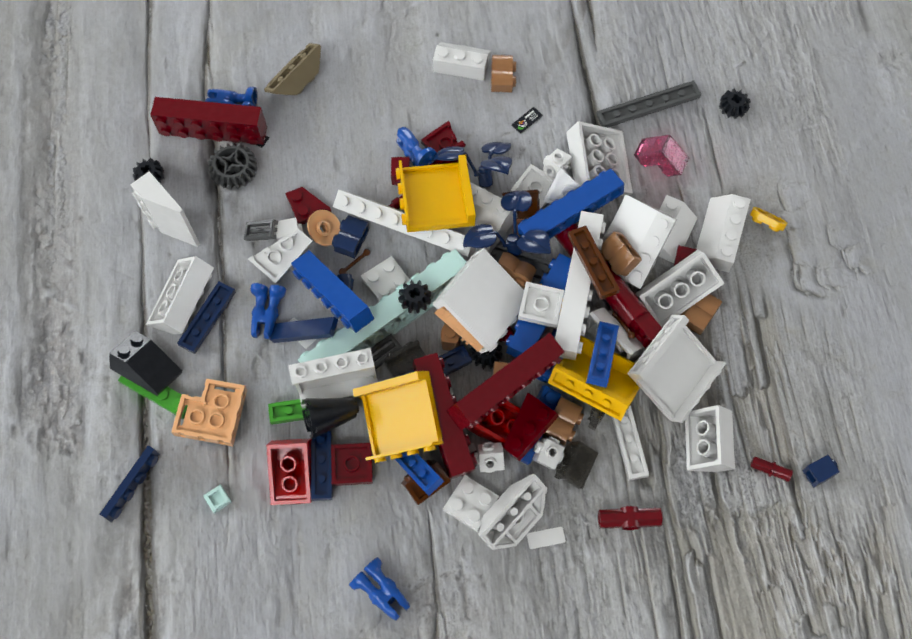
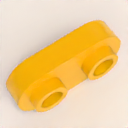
M753 207L750 213L753 221L759 224L763 222L769 225V228L775 232H779V230L784 231L788 224L782 218L758 207Z

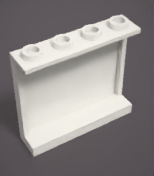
M482 248L470 257L433 302V305L437 309L444 306L483 346L479 351L482 354L486 351H493L498 346L497 341L507 334V328L518 319L517 315L520 311L524 290L486 249Z
M672 315L627 374L670 421L683 423L689 417L692 409L700 402L703 394L711 387V383L721 373L726 363L724 361H716L686 326L689 320L685 315Z
M371 348L289 365L291 382L297 388L302 409L306 408L305 404L302 405V399L355 398L352 389L378 382Z

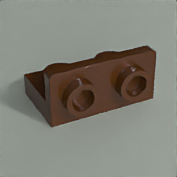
M429 459L425 462L444 482L431 495L428 496L409 474L401 482L417 505L451 482L436 460Z

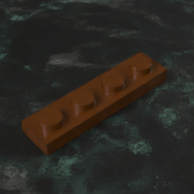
M587 226L569 231L568 237L600 299L603 300L618 294L620 289Z

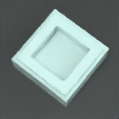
M221 484L203 495L214 514L232 503Z

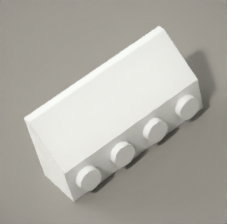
M734 194L710 198L696 249L705 253L715 269L729 273L734 264L751 199Z
M696 250L636 292L635 295L662 327L672 315H680L722 286L724 281L705 253Z
M197 256L179 259L146 325L173 335L182 334L188 327L190 317L196 311V304L204 294V287L210 281L214 267Z

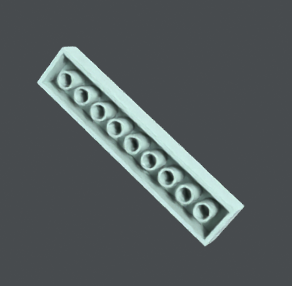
M454 249L443 254L436 263H430L423 272L412 276L411 279L414 281V284H417L420 280L422 285L427 284L428 290L431 291V303L426 305V311L420 308V313L418 314L416 310H413L411 313L408 312V308L403 310L402 303L398 301L400 296L399 289H404L403 284H401L393 293L383 296L379 303L369 306L374 317L373 321L357 333L351 328H338L335 330L333 337L319 341L311 351H305L301 354L298 362L301 363L372 348L388 335H395L434 307L433 302L465 265V259Z

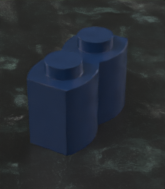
M350 215L345 220L343 219L340 224L341 231L332 240L334 252L355 259L369 232V222Z

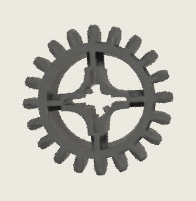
M235 142L232 146L227 143L224 148L220 145V150H214L215 155H210V161H208L209 174H211V179L217 185L221 184L223 188L228 186L231 190L235 186L239 189V185L245 186L246 181L251 182V177H255L257 160L254 153L248 147L244 148L242 143L239 146ZM241 159L246 161V165H242ZM220 167L224 168V173L219 171Z

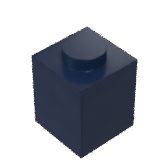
M829 455L809 464L802 470L813 488L835 477L840 472L836 461L830 458Z

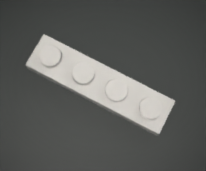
M630 405L621 421L612 417L628 481L649 476Z

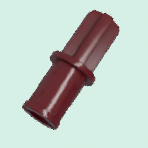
M753 457L751 461V468L767 473L769 477L772 475L786 482H789L792 477L793 470L779 466L775 461L769 462L758 457Z

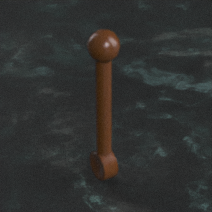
M365 249L363 251V254H361L358 258L351 262L347 267L339 269V274H346V271H348L362 258H364L365 256H369L371 253L370 250Z
M614 311L612 313V316L617 319V321L621 324L624 330L628 333V338L634 339L635 333L629 330L626 324Z

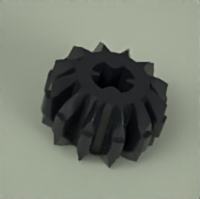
M735 88L732 91L727 90L720 99L719 109H722V114H728V118L731 116L734 119L738 118V116L742 118L750 108V99L747 98L748 93L742 94V89L739 92Z
M149 158L148 161L143 159L142 163L136 162L137 167L133 168V178L135 181L150 171L161 184L160 180L164 179V169L157 160L154 161L152 158Z
M412 279L410 285L404 283V289H399L400 296L398 297L399 303H402L403 310L408 308L409 313L416 310L418 314L420 313V308L426 311V305L431 303L430 297L432 296L431 291L428 290V285H422L420 280L417 284H414Z
M498 345L491 352L486 351L489 353L488 355L485 352L480 354V352L471 347L470 353L472 355L470 357L472 360H475V366L482 364V369L484 370L486 365H488L492 369L493 363L495 361L499 362V359L502 358L503 353L500 352L502 346Z

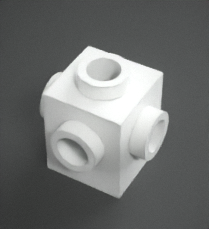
M557 148L553 153L545 157L543 172L555 178L558 170L562 167L568 173L571 167L572 156Z
M553 437L548 439L542 438L534 447L535 454L532 461L548 469L555 470L557 464L561 463L564 457L563 451L565 447L559 445L560 441Z
M485 442L477 445L478 452L474 453L477 465L480 467V472L492 473L505 470L501 442Z

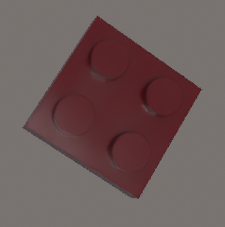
M370 443L331 445L332 486L373 484L372 460L366 461V457L372 456Z

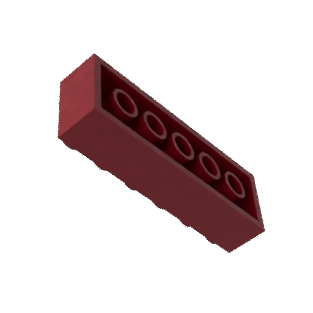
M155 97L150 114L159 134L163 136L171 135L181 138L191 137L199 140L211 139L218 142L231 141L233 143L242 142L257 145L264 144L267 130L262 108L257 106Z
M548 333L456 402L446 412L460 430L465 427L470 430L489 414L497 410L502 404L514 397L515 394L527 387L532 381L544 374L549 368L561 361L559 356L565 351L552 334Z
M436 352L414 359L413 370L414 372L429 371L443 444L438 445L448 478L451 480L472 473L475 470L477 461L474 453L470 454L469 446L471 443L468 434H464L463 430L458 428L446 412L457 400L455 395L451 396L450 388L452 386L449 376L444 375L445 364L443 358L438 357Z

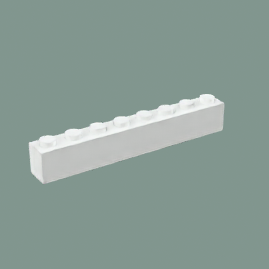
M338 189L333 205L334 208L451 251L456 249L459 254L471 257L475 253L476 248L463 247L466 235L453 229L407 233L406 225H402L401 214H405L403 211Z
M581 211L578 228L586 225L598 249L601 250L603 239H600V233L604 234L606 223L603 222L604 215ZM574 248L555 340L565 351L559 357L576 360L577 354H581L583 342H579L580 336H585L587 325L583 324L584 318L588 319L590 307L586 305L587 301L592 300L593 289H590L592 282Z

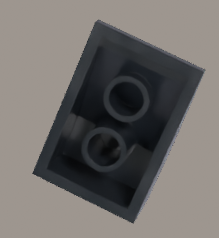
M134 331L109 353L111 370L156 396L164 391L182 373V369L150 338L137 331Z

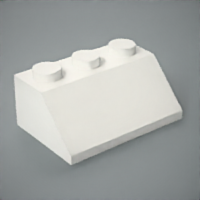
M440 42L436 46L433 57V72L484 81L491 51Z
M666 195L659 210L676 218L677 221L659 257L674 263L678 245L685 246L697 221V217L683 201Z
M603 307L589 313L586 330L595 339L600 321L618 325L619 329L614 352L632 362L642 355L644 351L643 345L636 337L634 339L628 338V333L616 318L612 316L611 311H607Z
M720 405L691 411L689 417L685 420L687 470L722 472L735 469L732 411Z

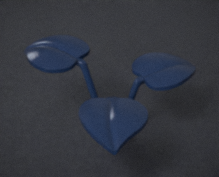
M491 142L483 145L482 152L489 153L488 160L481 162L478 171L467 152H464V148L459 146H449L439 150L433 156L432 161L458 160V155H466L474 176H478L479 186L489 187L493 185L492 170L509 174L512 158L506 156L492 158V155L508 152L511 148V143Z
M523 190L507 193L501 199V207L504 210H513V234L508 235L506 241H504L498 231H493L492 226L489 224H480L472 227L465 235L463 241L464 248H487L492 246L498 237L503 247H507V252L514 256L520 255L522 251L551 254L550 239L545 231L530 230L525 236L521 235L519 237L517 235L516 212L527 211L532 204L531 195Z

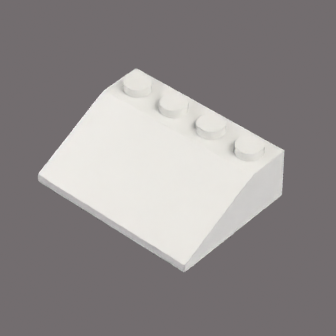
M578 121L566 132L569 154L572 156L571 168L573 179L582 186L584 182L591 181L597 177L600 172L611 168L624 183V194L621 196L626 194L632 195L633 191L623 131Z
M150 171L130 184L134 190L132 193L133 197L137 200V204L143 210V214L153 229L157 227L165 235L196 247L200 245L182 208Z
M470 182L476 214L475 226L489 224L492 226L493 231H498L501 237H503L513 224V210H504L501 207L502 198ZM474 226L450 229L467 234ZM498 237L492 246L485 248L489 254L499 243Z
M627 194L603 242L614 231L625 236L642 261L627 276H619L625 282L641 289L649 277L677 219Z

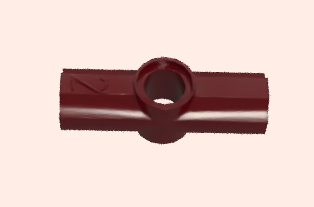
M625 506L620 509L598 511L599 529L622 528V530H637L640 527L662 526L663 516L661 508Z

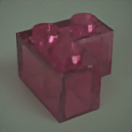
M671 135L643 138L634 154L643 167L658 165L667 177L682 175L689 160V157Z

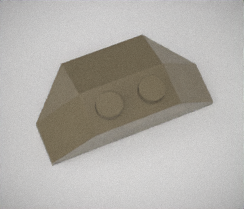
M309 43L305 49L294 56L264 88V91L281 95L296 96L304 90L303 88L312 82L319 73L320 44Z

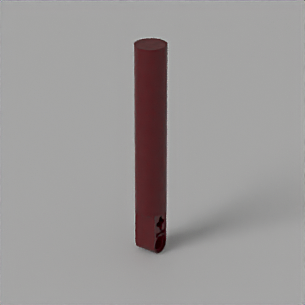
M577 223L554 236L571 258L574 247L568 237V232L577 229ZM605 260L620 289L618 294L605 298V300L630 331L635 333V337L643 347L647 349L662 327L624 280L611 270L610 263Z

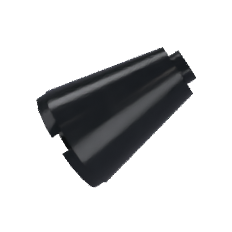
M352 398L302 399V405L305 404L306 409L302 410L307 432H312L310 435L311 439L317 438L356 418L357 413H359L358 403L353 401Z

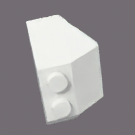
M531 474L510 485L483 515L478 535L492 550L517 546L543 516L547 487L535 474Z

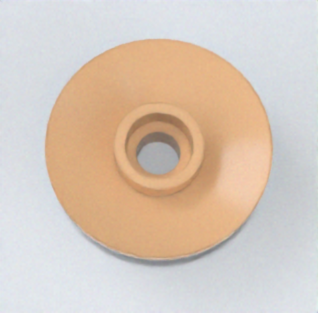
M327 210L315 211L310 215L307 222L310 237L322 246L332 245L333 237L341 231L338 218Z

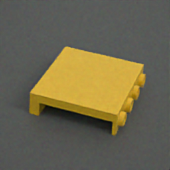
M458 155V163L403 168L402 160H399V168H396V179H400L401 182L397 183L398 194H402V198H399L400 210H404L405 213L401 214L402 225H406L407 233L475 226L476 214L466 155Z
M580 336L579 342H583L581 354H577L576 360L563 358L560 364H556L547 383L621 421L640 389L627 374L635 363L614 352L607 388L588 384L586 380L595 342Z
M416 371L352 389L354 397H362L373 454V456L366 457V461L374 459L375 463L387 461L386 457L388 456L391 459L403 457L402 453L407 452V456L419 454V449H423L424 452L436 450V445L443 444L429 371Z

